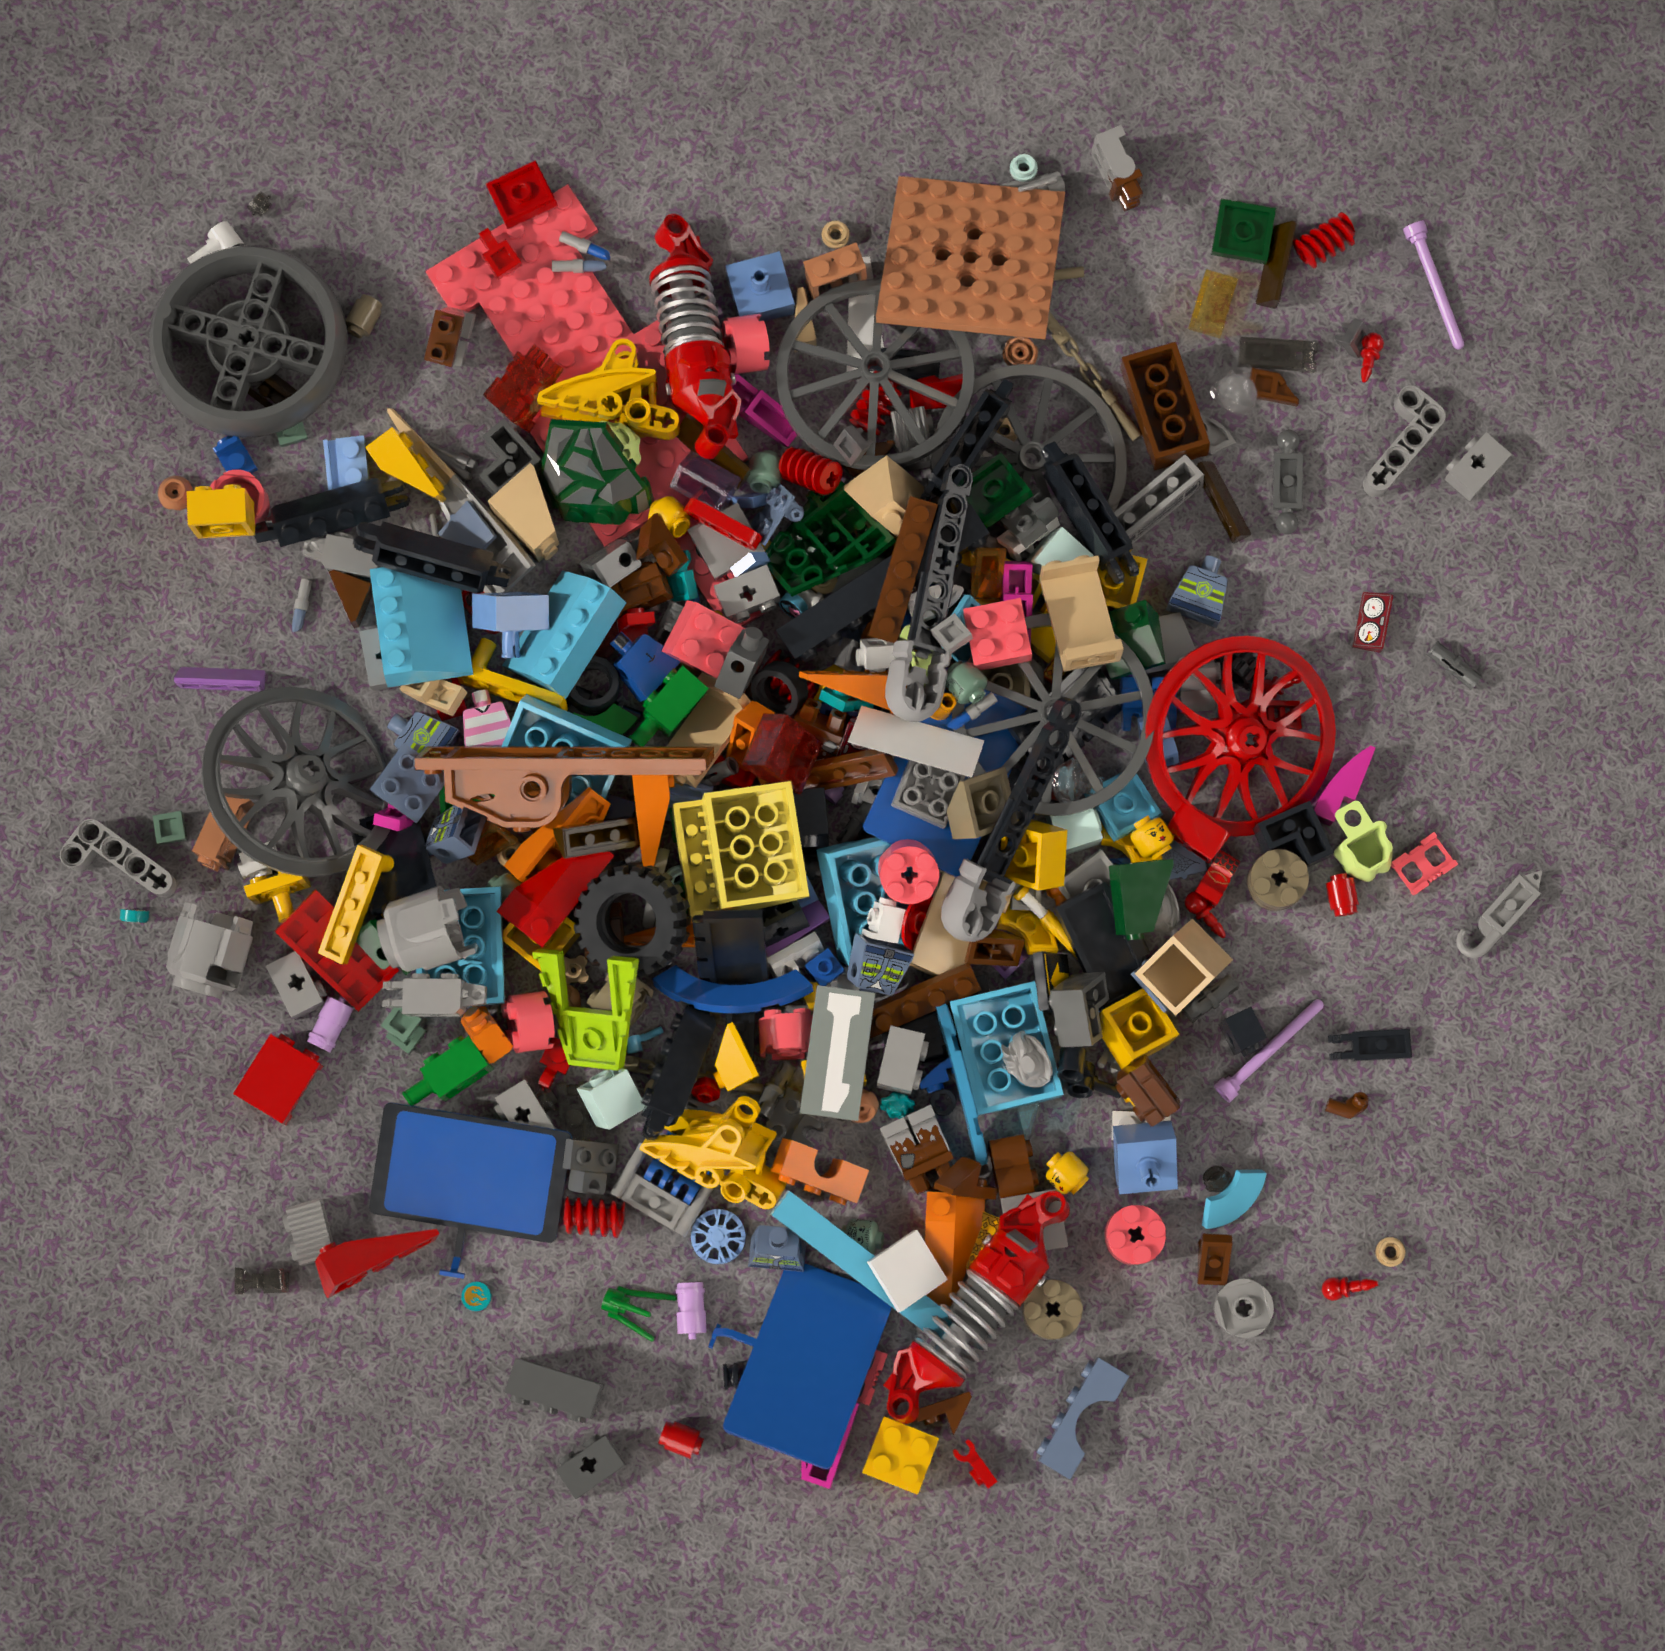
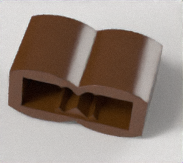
M1024 1134L987 1141L995 1186L998 1188V1199L1035 1192L1034 1186H1038L1036 1169H1031L1028 1157H1033L1030 1139L1025 1140Z

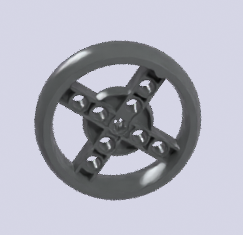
M262 246L225 248L214 251L192 262L165 289L157 303L150 324L149 352L155 378L166 398L178 411L195 424L209 431L231 437L249 438L272 435L294 427L307 419L333 392L346 360V321L342 307L331 287L318 272L301 259L289 253ZM254 273L245 300L228 304L217 312L216 315L187 308L198 294L216 282L236 275ZM286 280L302 288L316 303L325 326V345L290 336L286 321L276 311ZM266 286L272 287L269 293H260L262 288ZM254 313H263V316L260 319H251ZM201 323L197 330H188L191 324ZM221 330L228 331L222 338L215 337L217 332ZM173 338L206 346L210 361L220 372L210 404L194 396L179 378L172 358ZM274 345L282 346L276 353L269 352L270 348ZM305 352L309 354L305 360H296L297 355ZM239 363L246 364L245 368L241 371L233 370ZM281 368L311 376L297 392L282 402L263 409L242 411L251 383L264 381L276 374ZM230 389L237 390L236 394L232 397L224 396Z

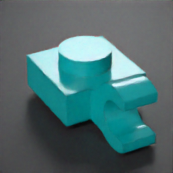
M683 550L689 560L675 574L667 576L668 584L674 596L671 600L675 602L698 598L693 570H687L691 562L689 550Z

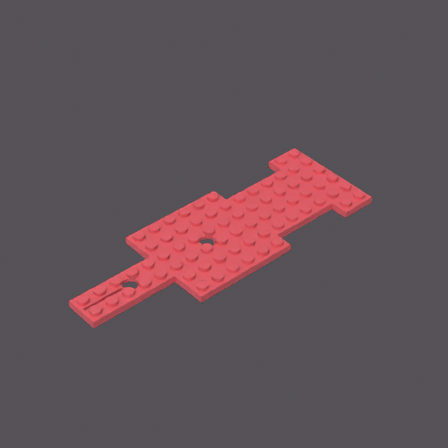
M568 184L553 193L558 206L510 229H507L505 223L491 231L498 243L506 239L522 262L520 267L500 280L497 279L483 258L482 254L488 250L480 239L426 270L427 276L447 307L469 312L479 305L481 306L521 369H523L530 358L536 362L533 365L534 367H532L533 369L526 375L534 388L546 371L552 378L545 384L546 386L542 387V390L555 383L593 371L602 365L609 349L616 340L628 339L635 345L636 357L639 363L638 368L654 369L656 371L658 383L656 405L673 409L678 414L680 424L687 414L675 408L671 395H667L665 380L667 372L664 360L665 355L663 353L665 345L661 342L662 333L658 329L659 321L656 320L633 334L593 272H552V260H584L578 249L559 241L563 231L581 239H588L598 233L597 227ZM621 345L617 347L615 354L617 355L622 351L631 352L632 350L627 345ZM647 394L642 399L649 403V395ZM537 396L536 399L532 397L515 407V411L544 454L549 424L552 418L541 416L542 405L537 403ZM652 416L654 426V420L656 421L655 416ZM616 418V419L608 420V421L611 422V423H615V420L618 422V421L620 420V418ZM666 420V423L662 424L663 428H667L671 424V420ZM649 436L640 439L639 452L641 462L636 466L635 471L640 478L646 476L649 480L654 501L666 496H672L683 506H686L690 498H695L713 507L702 490L720 478L677 437L671 440H662ZM728 439L725 446L743 462L748 461V456L736 439ZM647 509L640 514H629L626 521L620 525H603L599 523H589V525L605 547L642 527L648 521L650 510ZM690 517L689 528L699 524L700 522ZM687 530L684 535L675 538L681 549L689 550L691 554V562L687 570H693L696 586L713 611L719 610L723 614L714 592V585L727 581L728 578L732 579L735 576L733 572H730L715 580L703 558L697 555L696 546ZM748 592L743 593L744 598L748 602L753 600V595H750ZM759 610L749 614V619L737 624L744 627L764 613H761Z

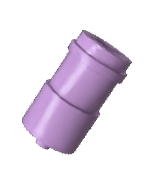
M342 996L339 997L338 1001L327 997L318 1015L319 1018L312 1032L308 1035L307 1042L329 1053L335 1048V1043L354 1010L345 1004L346 1000Z
M703 1282L677 1283V1334H688L689 1339H696V1333H707L703 1294L705 1293V1288H703Z

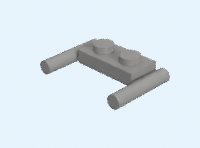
M639 1143L610 1193L683 1237H686L714 1188L702 1186L689 1206L636 1175L635 1172L646 1155L645 1152L640 1150L642 1143Z

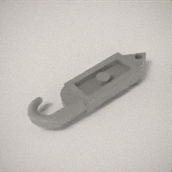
M1542 871L1524 876L1517 875L1479 917L1478 927L1485 938L1477 947H1467L1463 941L1466 930H1460L1457 934L1456 943L1463 955L1470 958L1482 957L1495 945L1541 894L1539 886Z

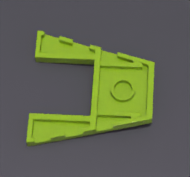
M539 948L533 951V958L538 959L542 971L539 974L543 987L547 986L552 1001L549 1003L551 1004L552 1013L556 1015L560 1026L557 1031L568 1065L615 1071L622 1069L625 1065L639 959L612 956L607 959L612 1011L569 1006L563 951Z

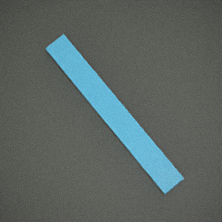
M787 1190L770 1215L895 1309L867 1263L875 1256ZM926 1295L902 1312H899L922 1331H924L923 1327H929L937 1332L940 1338L945 1334V1331L932 1320V1316L942 1318L947 1322L948 1326L952 1324L948 1319V1315L941 1307Z

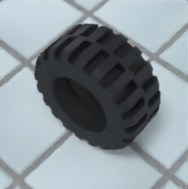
M633 863L600 873L599 877L592 879L587 884L588 889L582 891L578 898L581 905L575 907L574 916L579 917V923L574 925L575 933H581L582 940L578 941L581 950L587 948L590 953L587 955V958L591 963H600L599 969L608 973L607 959L610 957L638 958L637 977H641L667 966L672 962L673 958L679 956L683 950L682 944L688 941L690 935L686 930L687 926L691 925V916H687L686 909L690 908L688 899L683 901L680 895L683 889L679 884L674 885L671 882L672 876L667 872L659 873V868L655 866L645 867L642 863ZM626 893H634L643 897L651 905L655 913L656 931L654 937L648 944L642 947L633 948L624 944L616 937L611 928V906L616 898Z

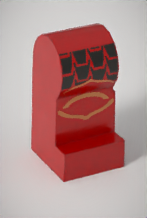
M1220 850L1194 890V893L1207 899L1208 905H1212L1215 908L1241 861Z

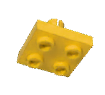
M278 871V875L270 878L263 875L251 879V884L244 886L247 898L256 905L273 900L279 923H282L294 911L289 894L310 888L311 884L306 876H295Z

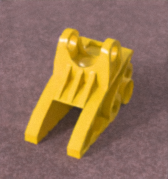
M628 339L616 340L600 367L587 374L555 383L538 394L537 403L542 405L540 413L543 417L592 422L604 420L609 422L608 420L620 418L618 422L615 420V423L628 425L639 438L649 436L662 440H671L680 432L678 414L673 409L656 405L658 390L656 371L654 369L638 368L639 363L636 357L635 345ZM621 345H627L632 350L631 352L622 351L617 355L615 354L617 347ZM648 394L649 403L645 399H642V397ZM652 416H655L656 421L654 420V426ZM666 420H671V424L667 428H663L662 424H665Z
M748 1096L739 1097L724 1114L685 1109L676 1124L664 1127L672 1133H677V1135H659L654 1141H647L645 1138L640 1147L641 1151L655 1159L660 1158V1162L672 1169H678L677 1172L690 1179H696V1183L706 1188H715L718 1184L721 1185V1194L732 1203H740L746 1199L762 1209H771L776 1205L786 1188V1183L778 1180L779 1174L771 1172V1168L766 1166L765 1154L777 1133L755 1123L761 1109L757 1101ZM740 1105H748L753 1110V1114L744 1113L740 1109ZM724 1169H731L728 1176L724 1174ZM708 1171L713 1173L712 1177L707 1174Z

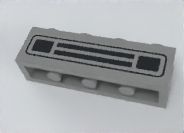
M1184 455L1116 510L1114 514L1131 539L1132 544L1202 488L1204 474Z

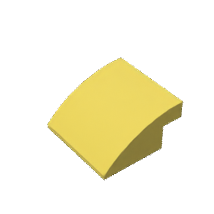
M791 781L704 793L701 800L673 803V819L685 896L690 905L688 916H691V921L695 915H703V911L755 910L809 897Z

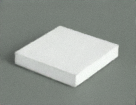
M913 1230L867 1262L897 1312H902L948 1280L918 1230Z

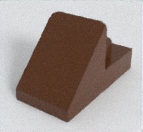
M655 513L640 528L636 560L653 554L659 566L662 567L669 577L675 574L689 559L658 513Z
M966 1157L960 1158L934 1184V1189L954 1196L996 1200L998 1188L987 1185V1179L979 1177L981 1163Z
M1202 1233V1239L1198 1240L1197 1284H1227L1233 1244L1232 1235Z
M970 1391L919 1408V1415L916 1421L923 1420L924 1425H929L940 1421V1414L945 1413L952 1435H954L972 1398Z

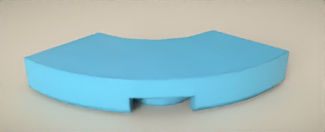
M1262 1169L1236 1170L1232 1182L1224 1191L1216 1196L1206 1198L1202 1226L1206 1229L1221 1227L1243 1215L1259 1196L1267 1173Z

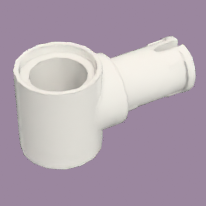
M223 221L209 231V239L206 240L207 244L187 259L192 263L214 251L244 246V242L229 222Z

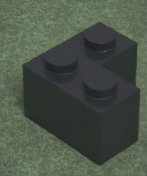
M1310 801L1266 819L1253 828L1263 854L1290 844L1294 854L1305 862L1307 868L1328 859L1334 854Z

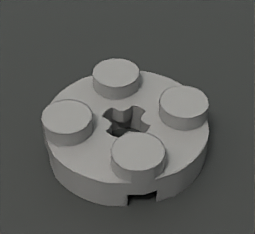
M1237 1279L1225 1284L1217 1293L1214 1303V1314L1219 1326L1227 1334L1239 1338H1250L1262 1333L1267 1328L1274 1313L1273 1300L1268 1290L1250 1279ZM1240 1300H1244L1245 1304H1251L1252 1309L1247 1312V1317H1243L1242 1313L1236 1312V1307L1239 1306Z

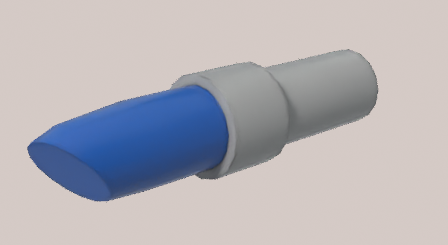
M565 231L561 233L560 242L572 246L584 254L610 260L608 250L593 244L592 241L585 238L581 239Z
M990 692L978 703L966 707L962 713L948 723L947 727L954 730L962 727L970 720L973 721L979 717L980 713L998 702V700Z

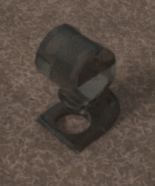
M235 1267L234 1295H242L250 1289L261 1288L263 1294L289 1293V1269H263L262 1274H250L241 1267Z

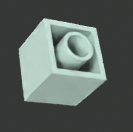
M1060 527L1044 537L1025 562H1030L1033 565L1032 572L1040 575L1042 566L1051 561L1059 560L1066 562L1074 560L1078 556L1088 555L1093 557L1094 555L1063 527Z
M1092 808L1081 813L1066 816H1045L1047 824L1068 830L1066 855L1100 845L1103 839L1101 833L1102 825L1096 809Z
M620 1069L619 1071L604 1070L591 1077L587 1083L576 1088L596 1127L610 1130L642 1111L645 1106L641 1104L642 1098L627 1069Z

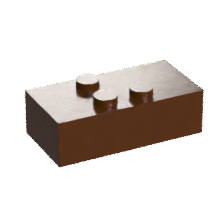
M1176 341L1123 356L1121 358V373L1154 471L1173 465L1184 455L1190 460L1207 456L1210 441Z

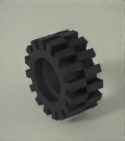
M1253 653L1232 654V681L1235 684L1238 683L1239 687L1245 688L1247 691H1251L1257 657H1254ZM1224 656L1214 659L1215 663L1219 662L1221 671ZM1265 669L1264 677L1268 674L1267 669Z

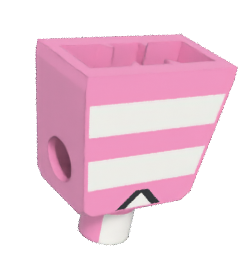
M488 690L473 692L472 698L475 708L463 711L465 746H502L511 724L503 702L491 704Z

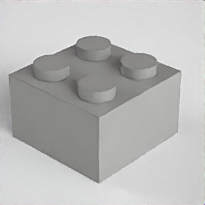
M890 1026L876 1088L909 1096L912 1089L918 1090L922 1071L917 1070L919 1061H925L929 1042L924 1041V1033Z

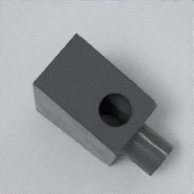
M639 536L630 542L617 539L580 561L579 563L587 577L612 587L642 565L640 560H636Z
M748 627L741 631L728 651L714 687L741 699L752 679L760 670L769 645L768 639L763 637L760 629ZM739 661L744 665L743 672L736 671Z

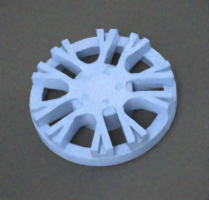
M724 1209L709 1210L699 1216L692 1227L691 1243L693 1249L706 1262L712 1264L728 1263L741 1253L745 1245L746 1233L741 1220L730 1211ZM714 1214L716 1223L711 1226L705 1218ZM721 1214L726 1215L724 1225H718ZM732 1218L738 1226L728 1230L726 1225ZM700 1223L709 1228L707 1233L698 1228ZM741 1232V1237L730 1238V1233ZM696 1233L706 1235V1240L696 1243ZM730 1241L740 1243L735 1252L728 1247ZM706 1243H709L711 1247L702 1253L699 1249ZM726 1247L729 1257L725 1259L720 1249ZM713 1248L719 1251L718 1260L708 1257Z

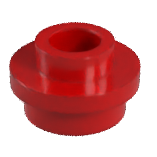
M701 1077L694 1083L691 1093L698 1101L711 1103L719 1099L721 1091L716 1080Z

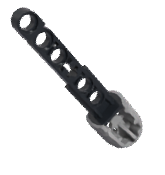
M961 464L948 468L944 473L940 490L944 493L938 500L924 572H921L908 639L894 643L892 654L895 660L890 662L885 686V698L890 710L894 715L911 722H921L931 717L940 707L948 675L944 668L950 665L952 654L948 655L941 648L939 642L932 635L931 629L947 619L954 580L952 579L968 506L966 497L970 496L973 481L971 470ZM955 470L960 471L964 476L962 486H957L952 481V474ZM949 498L955 499L958 503L956 514L949 513L946 508V502ZM944 526L952 530L953 537L950 542H945L941 538L940 531ZM942 548H950V550L943 552ZM942 556V561L946 562V566L940 568L936 558ZM932 582L939 584L941 587L939 598H933L929 593V586ZM927 610L933 612L936 618L932 627L927 626L923 621V615ZM912 651L916 652L915 657L926 660L928 656L932 657L931 664L927 670L928 678L926 676V669L912 666L911 671L908 673L909 663L913 657Z
M1061 697L1053 704L1047 717L1049 722L1042 727L978 862L976 863L969 859L963 860L959 868L961 875L954 878L941 908V920L944 928L954 938L962 941L976 942L985 938L995 928L1007 903L1005 896L1012 893L1016 884L1004 875L1069 742L1070 731L1074 732L1081 717L1082 708L1077 701L1068 697ZM1070 704L1071 713L1067 718L1063 719V708ZM1054 731H1058L1059 737L1057 742L1050 745V735ZM1042 757H1045V767L1041 771H1037V762ZM1034 775L1038 777V779L1034 780L1032 779V776ZM1028 787L1031 788L1030 794L1025 793ZM1020 810L1021 816L1019 821L1012 824L1011 817L1013 813ZM1007 836V846L999 851V841ZM982 879L988 882L984 891L979 889Z

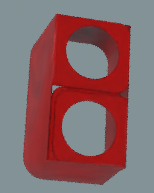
M1182 803L1167 826L1174 837V841L1184 848L1186 847L1190 852L1207 863H1210L1231 836L1225 829L1186 803Z

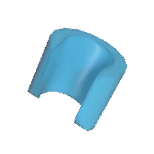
M660 1026L645 1034L630 1036L627 1043V1054L643 1051L641 1042L664 1033L662 1027Z

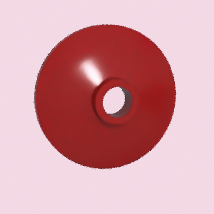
M932 896L919 903L909 904L905 911L901 934L903 944L909 950L913 951L932 901Z

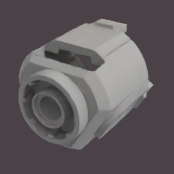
M437 886L388 903L384 910L385 918L377 921V930L383 952L392 968L400 966L406 972L424 968L426 971L462 958L466 959L469 955L477 952V943L468 946L464 945L458 921L460 920L458 910L467 907V902L459 888L444 891L441 886Z
M185 902L168 951L166 968L170 974L175 975L172 985L221 999L223 990L233 991L239 987L254 938L250 936L253 921L216 912L212 923L209 924L193 919L197 905Z

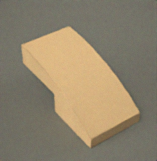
M445 680L408 684L400 687V690L408 696L451 716H454L467 694V691L462 686Z

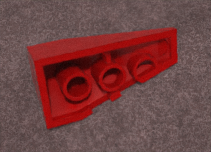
M606 851L566 859L561 857L514 888L496 912L543 948L579 902L578 898L581 892L588 889L587 884L600 875L614 855Z
M431 1229L346 1241L339 1245L333 1242L319 1250L321 1254L316 1258L315 1264L327 1299L361 1282L362 1278L368 1275L367 1271L370 1269L373 1272H379L394 1262V1257L398 1256L399 1259H402L435 1241L440 1234L439 1231Z

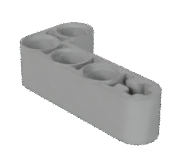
M1409 385L1402 388L1394 401L1395 411L1409 422V425L1366 475L1363 481V488L1367 495L1371 497H1380L1387 492L1445 421L1446 413L1442 406L1416 386ZM1402 397L1412 398L1415 406L1405 405ZM1424 415H1433L1436 418L1437 423H1428L1425 420ZM1408 435L1416 436L1419 444H1410L1406 437ZM1389 456L1399 457L1402 465H1392L1389 461ZM1384 472L1386 476L1382 482L1375 485L1373 481Z
M86 819L81 822L60 850L61 862L73 871L85 870L95 857L100 854L160 898L172 896L177 889V881L172 874L95 819ZM93 827H98V837L94 840H88V831ZM115 844H121V854L111 857V847ZM80 850L82 853L80 861L71 864L69 860L71 853ZM144 860V870L141 873L134 874V863ZM155 874L161 880H164L167 886L165 888L159 887L150 877Z

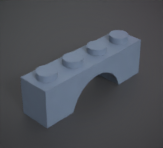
M1096 1358L1094 1362L1091 1360L1087 1362L1081 1373V1376L1085 1378L1079 1388L1076 1386L1072 1388L1066 1399L1070 1405L1065 1413H1058L1051 1425L1055 1429L1050 1439L1045 1437L1036 1451L1040 1455L1039 1462L1068 1479H1071L1085 1455L1077 1442L1075 1433L1079 1415L1092 1403L1098 1401L1115 1402L1129 1378V1375L1100 1358Z

